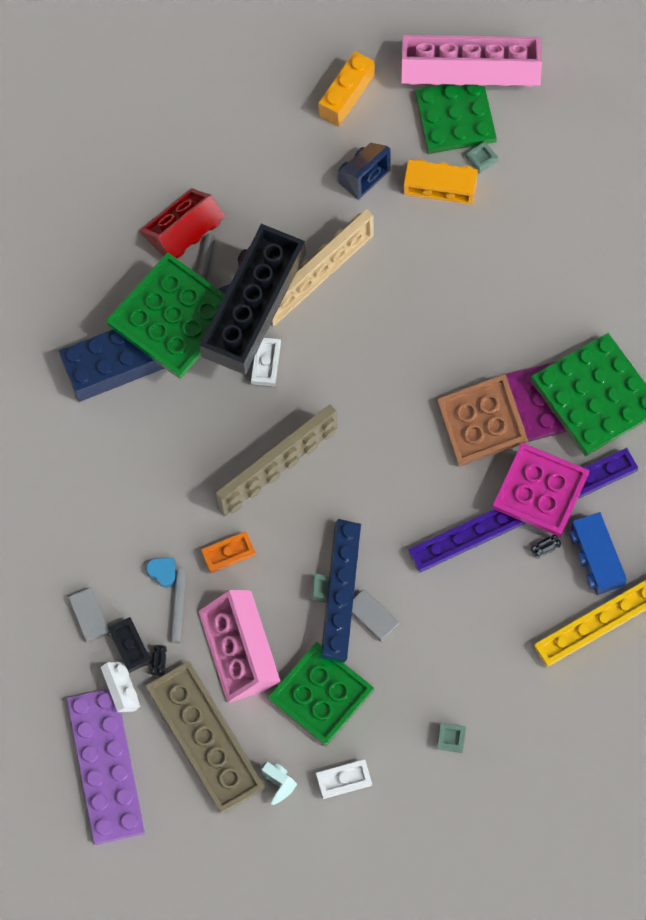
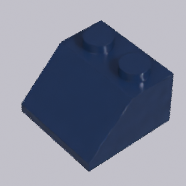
M372 142L365 148L361 147L349 163L345 162L339 168L338 183L359 200L391 171V149L386 145Z

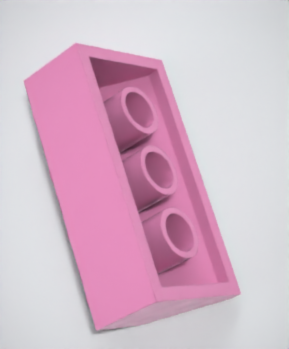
M229 590L198 611L227 702H233L265 692L280 682L251 590Z

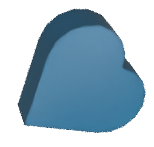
M174 557L153 559L147 564L148 575L152 579H157L160 586L168 588L174 585L176 582Z

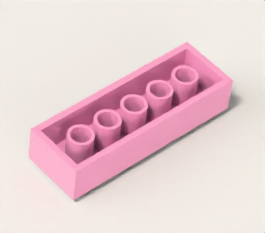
M403 35L402 83L411 85L419 83L432 85L455 84L458 86L464 84H477L479 86L524 85L526 87L541 84V37Z

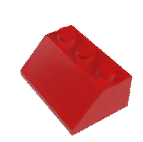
M191 188L139 231L162 256H165L168 252L177 259L185 253V250L190 245L201 241L206 232L217 228L220 225V221L225 218V215L212 195Z

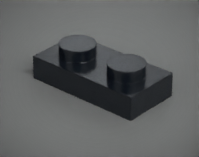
M131 617L108 627L129 673L152 662Z

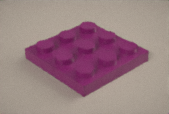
M556 362L506 374L529 442L567 432L530 381L534 374Z

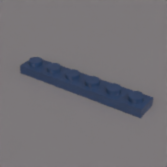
M337 519L334 527L320 658L343 663L347 660L361 531L360 523Z

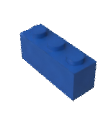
M601 512L572 521L569 536L573 545L577 544L580 552L577 553L578 559L582 567L586 566L588 571L586 578L590 589L594 588L596 594L600 595L624 587L627 578Z

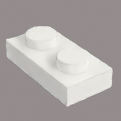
M263 339L254 357L252 385L276 386L281 339Z
M107 662L101 666L117 712H134L141 706L137 693L133 688L124 662Z
M365 759L316 773L323 799L372 786Z

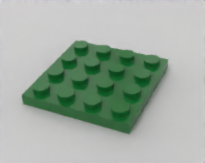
M167 252L106 320V324L177 378L181 379L201 357L199 345L225 294Z
M609 333L534 374L530 379L585 457L646 422V383Z

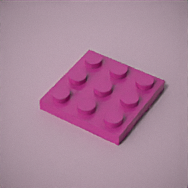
M521 443L492 509L561 537L590 470Z

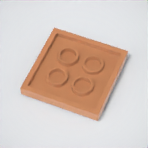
M505 374L437 399L460 467L521 445V443L529 442Z

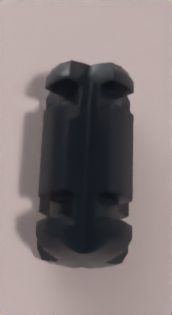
M553 534L552 538L547 537L538 542L537 546L532 545L531 551L536 558H540L541 554L544 556L554 551L555 547L560 548L561 541L559 537Z
M155 645L153 647L155 652L152 654L151 662L153 669L150 671L152 675L163 676L167 648L163 645Z

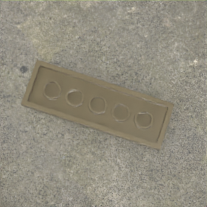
M329 404L216 492L218 508L223 515L226 516L230 512L234 513L239 510L242 502L249 497L254 498L257 496L261 488L267 483L275 482L283 470L294 467L301 456L305 453H312L323 439H330L337 429V413L334 407Z
M190 661L146 685L152 699L221 815L265 790L259 776Z

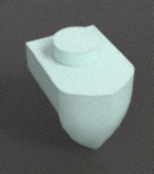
M267 762L262 769L263 776L280 787L271 802L272 805L285 799L297 785L293 779L286 775L287 770L277 763L273 766Z

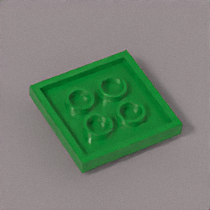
M445 84L415 90L428 154L478 146L484 141L487 144L497 142L485 86L477 84H464L461 86Z
M316 641L270 694L268 700L324 746H327L373 693L374 687L343 662L320 658L322 645Z

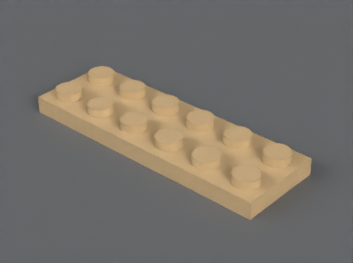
M366 209L362 214H356L345 229L342 228L336 232L330 243L323 244L311 260L307 259L302 263L270 325L274 327L374 236L373 214Z

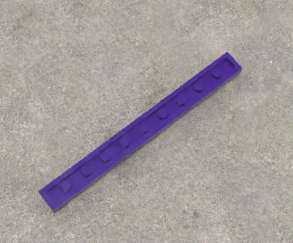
M628 448L584 467L590 470L579 498L638 471V466ZM492 510L410 548L408 552L418 572L421 573L526 523L497 510Z

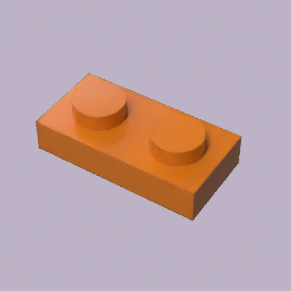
M247 531L201 549L210 574L256 556Z

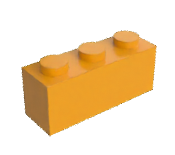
M354 51L319 102V116L338 127L374 77L375 61Z
M408 159L404 195L473 205L478 169H473L470 166H451L444 162L430 163L422 159Z

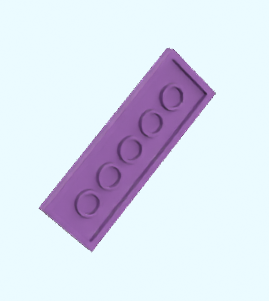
M109 689L67 698L95 845L144 835V824L122 712H117Z

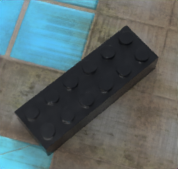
M264 224L260 225L199 345L201 357L246 375L306 254L304 240Z

